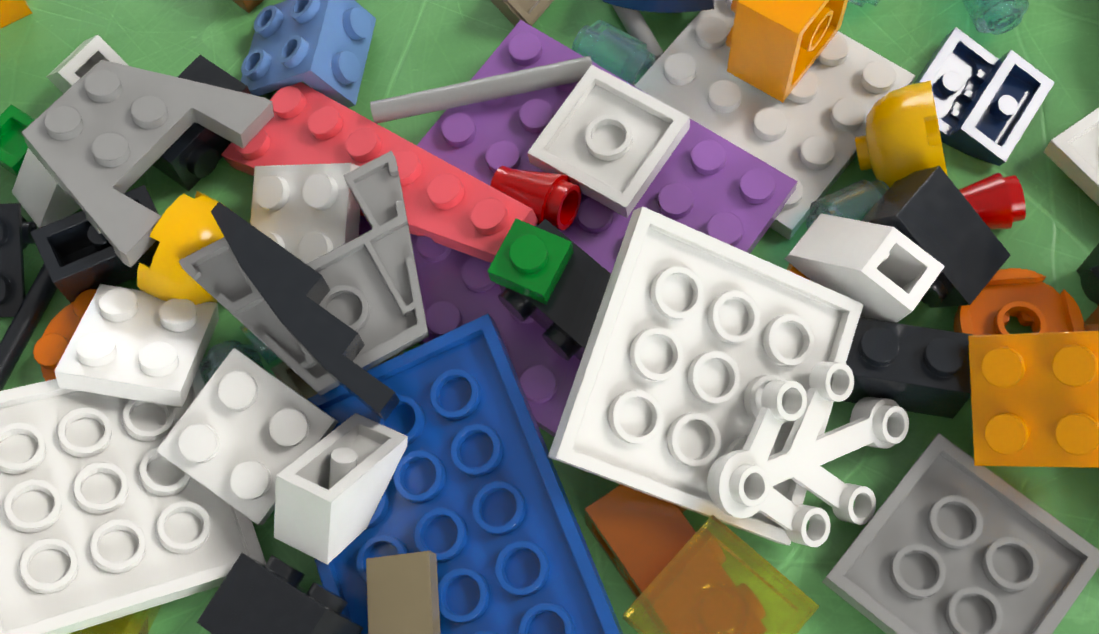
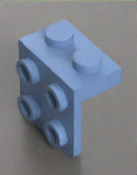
M286 0L275 5H269L255 19V33L249 53L241 67V82L248 86L251 95L256 96L304 82L310 88L347 108L355 106L376 18L355 0Z

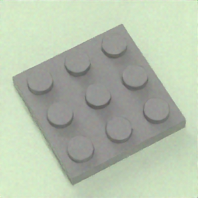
M938 433L822 583L886 634H1052L1099 568V550L985 466H974V458Z

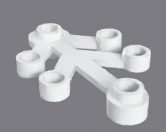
M823 361L816 364L810 374V388L807 394L804 387L796 381L776 379L770 381L764 387L761 395L762 407L743 449L732 451L727 455L719 457L709 470L707 477L708 493L722 512L736 518H749L760 512L786 529V534L792 542L810 547L821 546L827 540L830 533L831 524L827 512L822 508L809 505H795L773 488V486L792 479L830 505L839 520L863 525L872 519L876 510V498L873 491L866 486L844 483L820 465L864 446L882 449L891 448L906 437L909 429V418L906 411L894 400L865 397L855 404L851 413L850 423L818 436L832 401L841 402L846 400L854 387L852 370L845 363ZM831 376H833L832 387L830 386ZM785 393V394H786V403H785V406L783 407V406H782V397H783V394ZM783 420L795 421L783 450L769 456ZM809 520V528L806 532V525Z

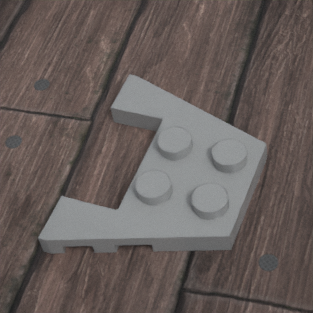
M100 60L24 129L22 135L27 147L67 195L70 194L85 212L87 220L99 234L102 233L109 241L120 260L125 265L132 267L155 243L156 240L149 236L161 216L124 195V193L193 123H198L244 148L274 117L272 101L264 97Z
M392 151L343 175L346 184L372 230L307 263L308 266L323 276L330 288V291L319 305L359 333L365 346L353 362L365 371L429 337L397 161ZM225 237L179 260L182 269L320 396L340 385L280 322L242 270Z

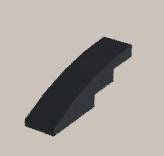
M218 202L211 211L214 219L242 270L280 322L337 383L386 421L400 400L392 389L353 362L365 344L359 333L319 305L330 291L323 276Z

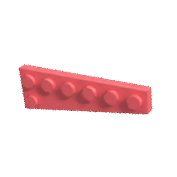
M302 82L283 87L272 96L270 101L273 104L274 117L244 148L231 143L221 154L231 167L254 176L255 166L352 163L362 166L392 151L397 161L410 234L429 237L435 243L492 263L515 219L536 226L538 223V219L530 207ZM360 209V215L364 216L362 210Z

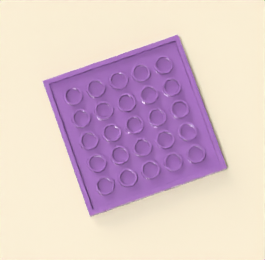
M520 20L470 81L584 56ZM592 62V65H594L595 67H597V68H599V69H601V70H603V71H605V72L611 74L612 76H614V77H616V78H618V79H620V80H622V81L628 83L627 81L621 79L620 77L616 76L615 74L609 72L608 70L604 69L603 67H601V66L597 65L596 63ZM578 82L446 109L417 146L490 185L496 170L501 166L517 170L544 172L530 164L527 152ZM690 119L689 130L632 212L643 206L750 254L796 190L798 181ZM581 192L580 207L574 221L567 229L558 230L608 272L612 273L632 212L626 218ZM361 215L359 236L372 230L366 217ZM410 234L429 337L418 343L422 345L483 315L489 314L497 325L538 427L555 437L581 361L574 355L570 360L562 358L543 339L542 334L546 331L530 316L524 322L519 320L502 304L498 298V295L502 292L500 285L492 282L487 272L491 263L435 243L429 237Z

